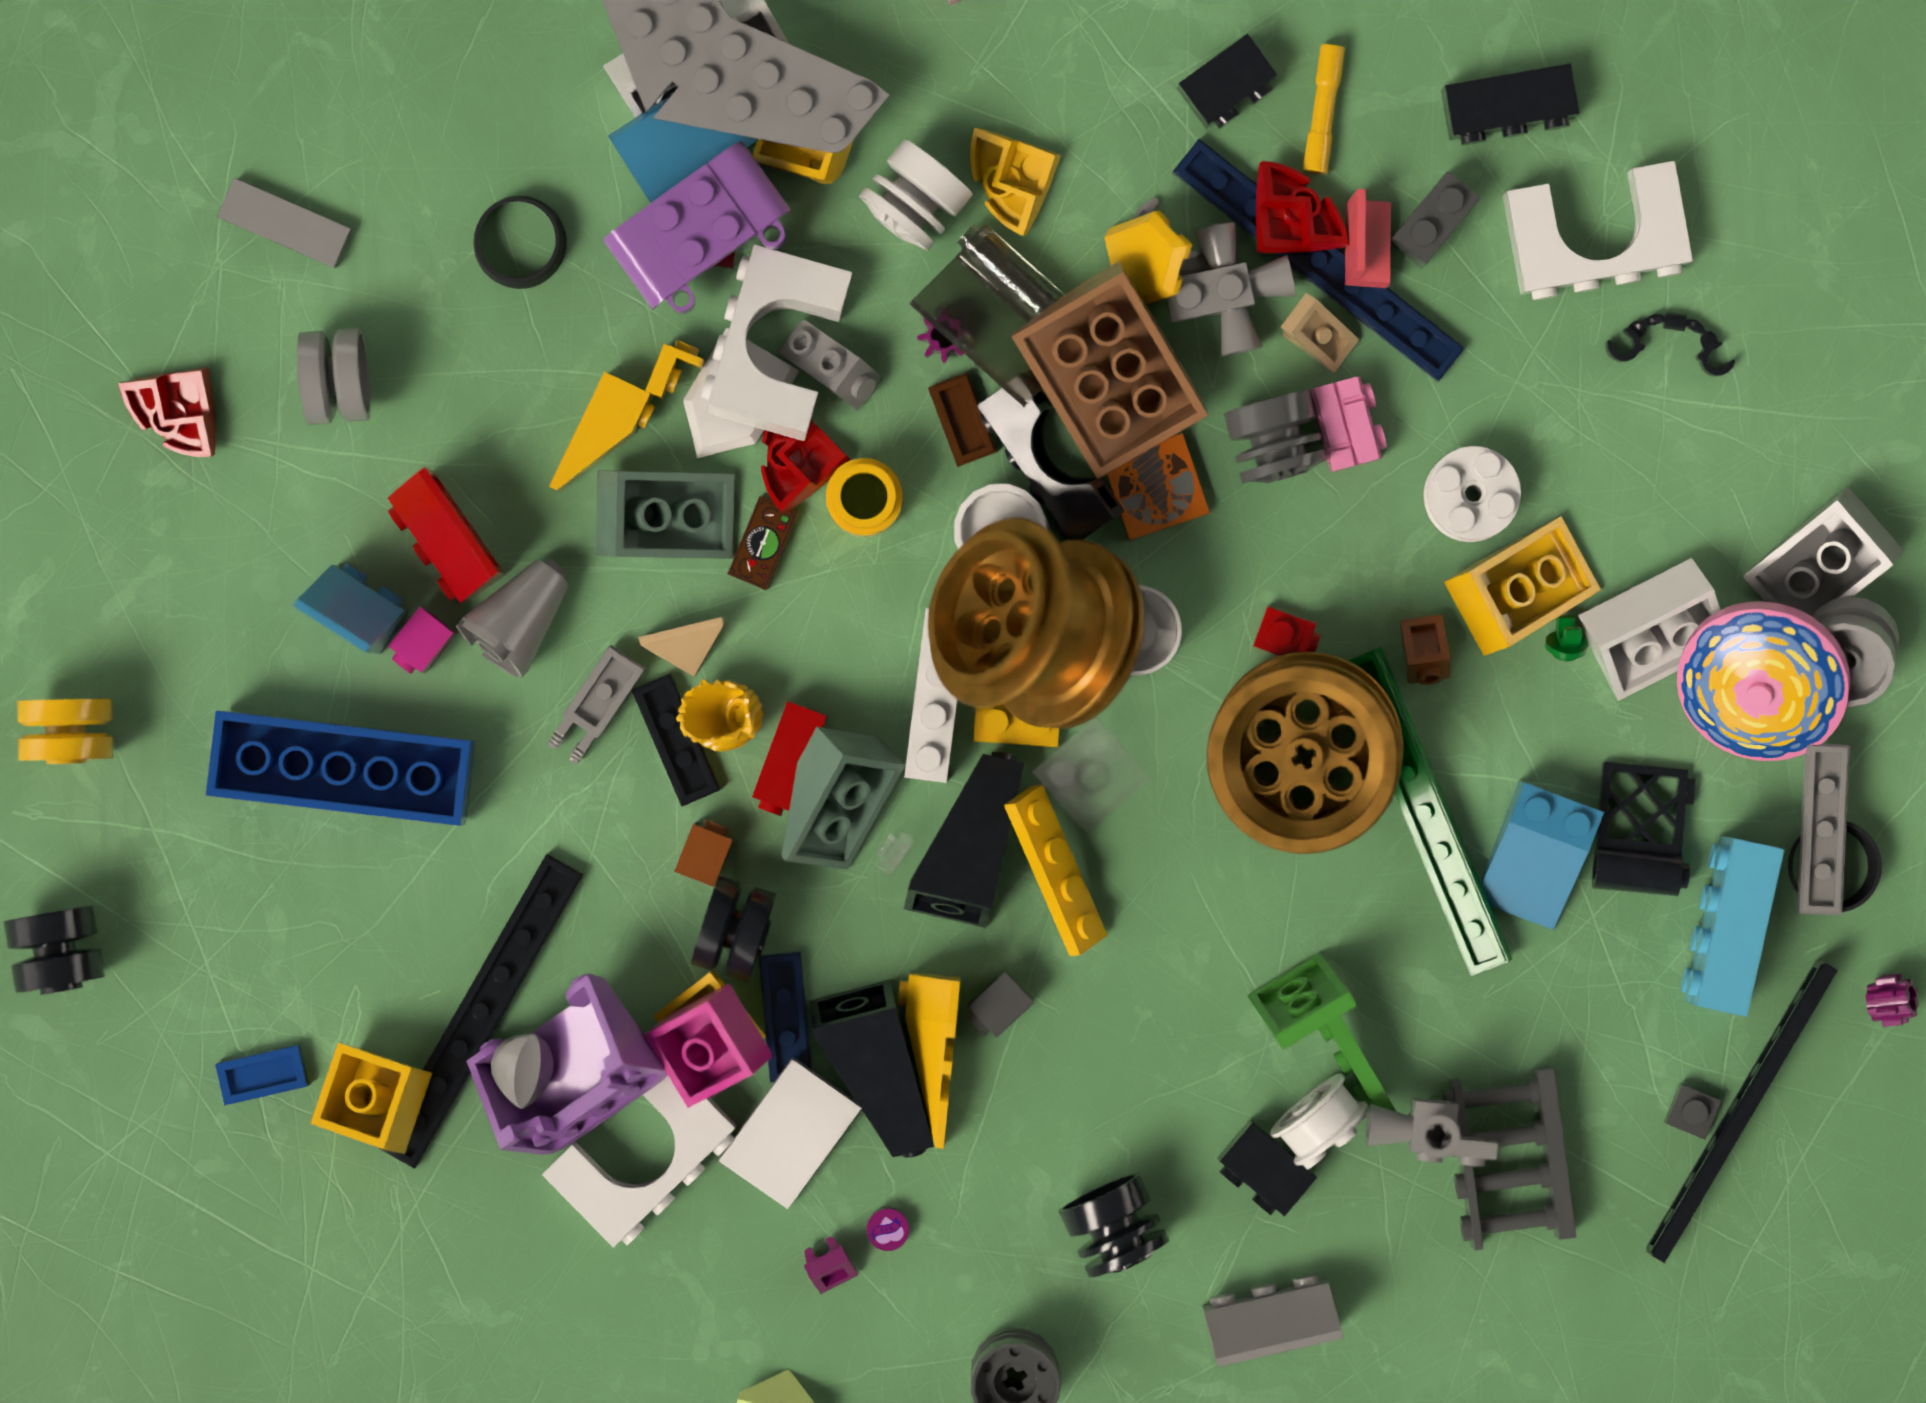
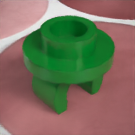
M1575 615L1557 617L1556 631L1548 634L1545 640L1546 650L1560 661H1574L1587 653L1588 642L1582 637V628L1574 627Z

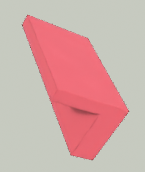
M1357 189L1346 203L1345 228L1349 245L1345 247V285L1387 288L1390 284L1391 202L1366 200V189Z

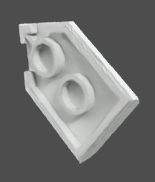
M726 328L722 335L727 336L729 329ZM746 339L747 352L755 367L764 375L774 380L792 385L799 371ZM715 348L683 399L697 458L754 445L764 431L763 429L707 414L708 401L701 399L707 375L716 376L720 361L713 359Z

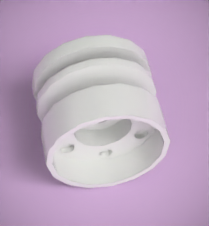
M903 139L887 160L888 165L898 175V178L892 182L876 174L872 181L885 194L881 197L865 187L860 193L859 198L869 207L873 217L894 235L928 252L934 245V241L922 230L924 225L937 234L942 235L945 228L933 214L937 209H940L956 217L973 196V193L934 158L910 141Z

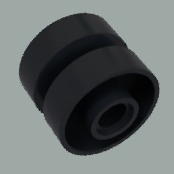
M93 905L3 921L8 949L33 950L34 957L11 965L16 993L40 990V995L82 988L83 981L105 977L101 949H76L75 941L98 933Z

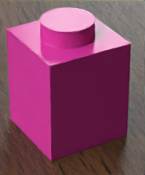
M420 606L388 647L396 652L392 660L408 673L412 674L415 669L421 673H426L457 633L425 607Z

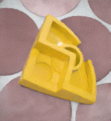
M974 127L970 147L971 171L974 181L982 182L989 198L984 204L1004 226L1022 236H1027L1046 198L1061 155L1005 135Z

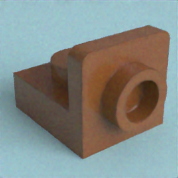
M1443 615L1400 620V630L1407 663L1408 683L1432 685L1440 682L1442 679L1449 678L1451 659Z

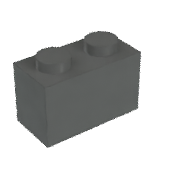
M1447 171L1391 238V244L1420 268L1424 267L1479 201L1480 197Z

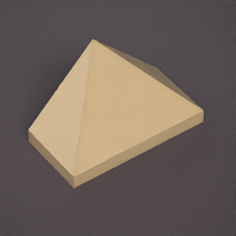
M723 617L641 636L639 641L642 647L695 677L724 629L725 623Z

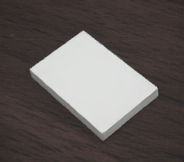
M792 1057L735 1135L734 1141L721 1154L719 1162L788 1209L861 1108L856 1100Z

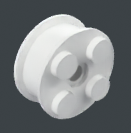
M1480 446L1459 448L1443 457L1430 471L1424 486V506L1431 522L1444 535L1462 542L1486 540L1506 528L1516 515L1521 498L1519 478L1510 462L1496 451ZM1466 488H1474L1477 491V501L1472 502L1466 498Z
M1341 1073L1326 1079L1303 1096L1275 1123L1270 1131V1135L1273 1138L1281 1136L1296 1154L1293 1162L1297 1166L1303 1164L1306 1169H1309L1326 1155L1325 1150L1335 1143L1337 1147H1341L1357 1133L1355 1126L1361 1123L1368 1115L1366 1111L1368 1104L1365 1101L1357 1102L1343 1086L1345 1077Z

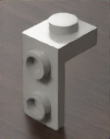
M802 320L779 351L784 358L826 386L857 411L863 402L873 394L875 386L882 378L880 374L861 358L806 320Z

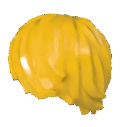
M702 679L699 686L691 688V690L684 694V698L681 699L682 705L678 709L679 715L676 717V720L681 722L680 729L684 737H690L692 742H698L705 748L716 752H723L742 747L754 738L761 728L764 713L759 696L746 685H740L730 680L720 681L716 679L711 683Z

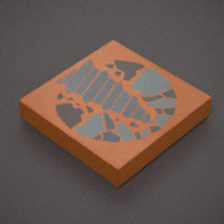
M1183 433L1166 439L1107 473L1112 492L1125 510L1120 515L1129 541L1210 513Z

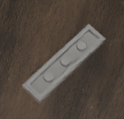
M1807 745L1806 753L1804 754L1797 913L1842 916L1850 745Z

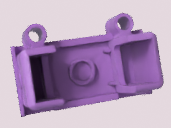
M740 141L723 151L618 226L603 239V242L652 310L666 299L675 312L687 314L694 309L696 304L695 296L688 287L690 282L756 235L766 248L776 250L782 247L786 240V234L778 218L792 210L744 143ZM769 229L779 230L780 237L777 241L769 242L765 239V233ZM680 293H686L690 297L689 303L684 307L675 305V297Z

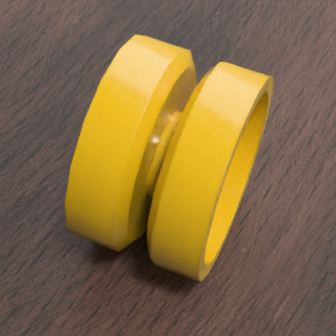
M112 699L17 701L18 723L23 726H45V734L23 735L18 739V760H46V764L86 763V759L113 758V737L107 733H86V725L107 724L113 720Z

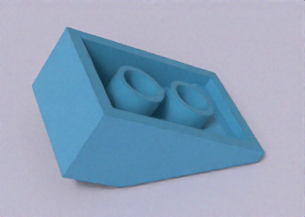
M348 563L343 568L331 565L293 605L362 651L375 654L383 652L408 613L406 609L400 606L403 601L402 597L384 586H381L379 591L374 590L364 583L368 576Z
M1518 781L1480 881L1490 906L1554 930L1590 851L1604 812L1528 783Z

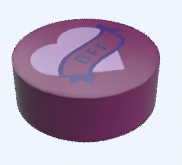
M886 1207L877 1210L871 1215L867 1224V1236L873 1246L883 1251H893L900 1248L906 1242L909 1235V1223L906 1216L895 1208Z

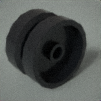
M719 876L700 929L691 965L710 971L715 969L719 964L725 947L731 949L725 967L727 976L748 982L756 958L761 957L772 923L769 917L776 893L755 887L749 892L742 911L737 909L742 891L740 882Z

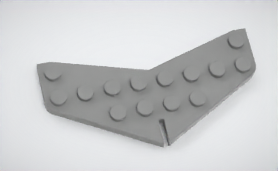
M602 0L646 113L672 82L678 86L653 119L817 151L838 153L847 148L890 96L875 82L730 18L719 0Z

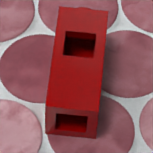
M787 701L752 795L753 798L760 800L759 809L778 816H782L784 809L789 811L798 760L816 727L824 728L827 715Z

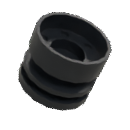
M1139 1173L1107 1183L1076 1198L1059 1209V1214L1070 1237L1089 1233L1092 1237L1090 1241L1078 1250L1079 1257L1087 1258L1100 1254V1256L1085 1265V1270L1089 1277L1117 1273L1133 1267L1148 1259L1154 1251L1169 1242L1165 1229L1145 1233L1160 1222L1158 1214L1138 1217L1136 1211L1150 1201V1196Z

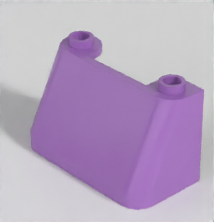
M585 974L574 979L571 982V987L566 992L570 1006L531 1033L540 1036L548 1044L553 1055L554 1067L551 1080L545 1091L528 1107L520 1109L504 1096L491 1074V1060L495 1050L504 1041L503 1039H493L484 1043L480 1047V1051L466 1061L500 1150L538 1155L558 1152L577 1141L666 1078L667 1073L645 1039L644 1033L605 978L595 976L594 974Z

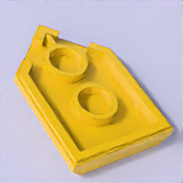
M1160 210L1110 227L1104 237L1110 266L1121 261L1146 305L1179 293L1183 280L1179 275L1183 259H1188L1192 243L1183 234L1177 235L1169 227L1170 221Z

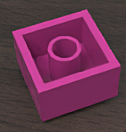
M730 983L664 1017L644 1034L645 1039L688 1108L753 1075L773 1057L772 1052Z

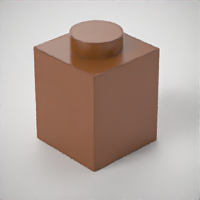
M708 819L704 820L702 826L694 823L674 872L715 887L734 841V838L726 835L729 828Z

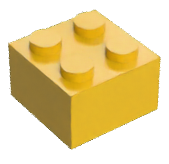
M338 1043L310 1124L384 1150L405 1154L432 1073L357 1047Z

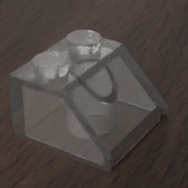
M1097 716L1086 722L1031 771L1087 835L1151 779Z

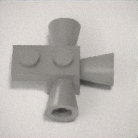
M1236 222L1214 225L1194 231L1211 270L1181 276L1183 280L1179 293L1166 298L1171 323L1208 315L1211 317L1221 315L1222 356L1235 355L1262 348V343L1247 309L1255 305L1254 297L1296 296L1293 275L1287 255L1248 272L1246 262L1236 264Z
M1412 1098L1411 1111L1408 1115L1373 1104L1369 1105L1366 1124V1146L1408 1142L1407 1149L1410 1152L1417 1153V1160L1440 1163L1447 1156L1460 1157L1459 1164L1469 1166H1485L1486 1159L1497 1160L1498 1142L1494 1139L1460 1136L1457 1126L1459 1105L1454 1101Z

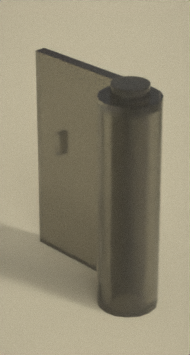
M973 224L957 242L962 247V250L910 302V305L1018 403L1025 407L1042 389V386L1011 337V334L1065 296V294L987 224H984L980 229Z

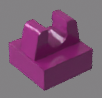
M833 1237L825 1239L829 1246L827 1254L818 1258L811 1247L807 1248L804 1252L807 1263L804 1265L805 1270L820 1294L858 1276L852 1260Z

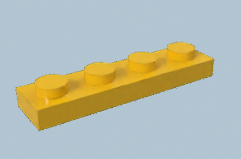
M1043 784L1030 786L1004 804V807L1069 956L1082 955L1108 936Z

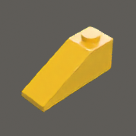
M604 371L549 487L561 492L636 433L638 426L645 429L656 406L650 404L653 396Z

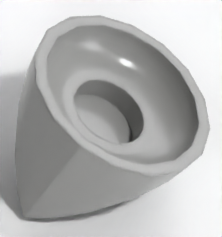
M536 1034L514 1035L504 1040L495 1050L491 1060V1074L496 1085L504 1096L520 1109L528 1107L540 1097L548 1086L553 1074L554 1060L548 1044Z

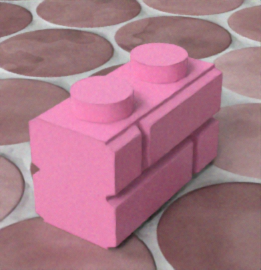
M1357 376L1309 390L1319 433L1322 436V444L1326 450L1330 473L1382 458L1380 450L1387 449V444L1381 424L1373 425L1369 409L1376 408V403L1370 383L1362 385L1361 377Z

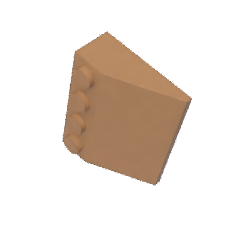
M1121 261L1085 280L1011 334V337L1097 479L1208 416L1203 399Z

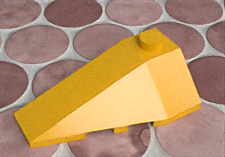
M909 972V981H900L898 1006L906 1007V1023L935 1148L944 1149L960 977Z

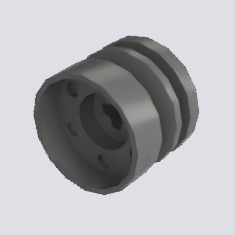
M1309 390L1267 399L1223 414L1230 441L1250 440L1252 448L1241 452L1235 457L1236 463L1256 460V468L1239 473L1242 484L1248 482L1267 484L1307 473L1317 464L1328 460L1325 449L1306 453L1304 445L1322 440L1321 433L1301 434L1300 425L1316 417Z
M1007 1328L992 1333L979 1345L972 1359L971 1395L974 1403H1057L1059 1400V1364L1053 1348L1042 1336L1027 1329ZM1013 1367L1016 1372L1022 1371V1381L1017 1382L1013 1377L1007 1379L1008 1369Z

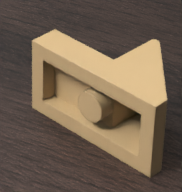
M1305 293L1281 326L1284 330L1283 336L1333 373L1336 372L1359 341L1327 308L1307 293Z

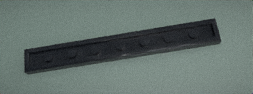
M548 853L545 855L423 1068L424 1071L432 1073L405 1154L379 1148L380 1150L414 1169L418 1166L471 1073L466 1061L480 1051V1047L490 1040L584 876L583 873Z
M1822 961L1814 962L1646 1246V1252L1663 1263L1668 1259L1838 970Z

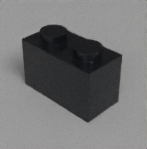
M1247 33L1179 82L1177 90L1205 129H1208L1213 124H1216L1221 129L1240 115L1236 108L1250 99L1255 104L1274 90L1270 83L1276 79L1277 73Z
M1250 1119L1217 1157L1219 1162L1224 1165L1219 1172L1236 1187L1239 1188L1245 1183L1255 1191L1256 1194L1252 1200L1269 1215H1272L1277 1210L1285 1217L1317 1179V1176L1310 1169H1306L1303 1164L1297 1166L1293 1162L1294 1156Z

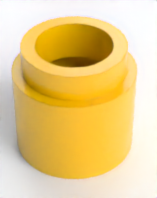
M859 458L846 462L831 476L826 490V503L831 517L841 529L855 536L871 537L885 532L896 522L903 506V492L898 477L887 465L875 459ZM866 473L878 477L887 489L888 497L884 509L880 514L870 519H857L846 512L841 502L843 486L851 477L858 474Z

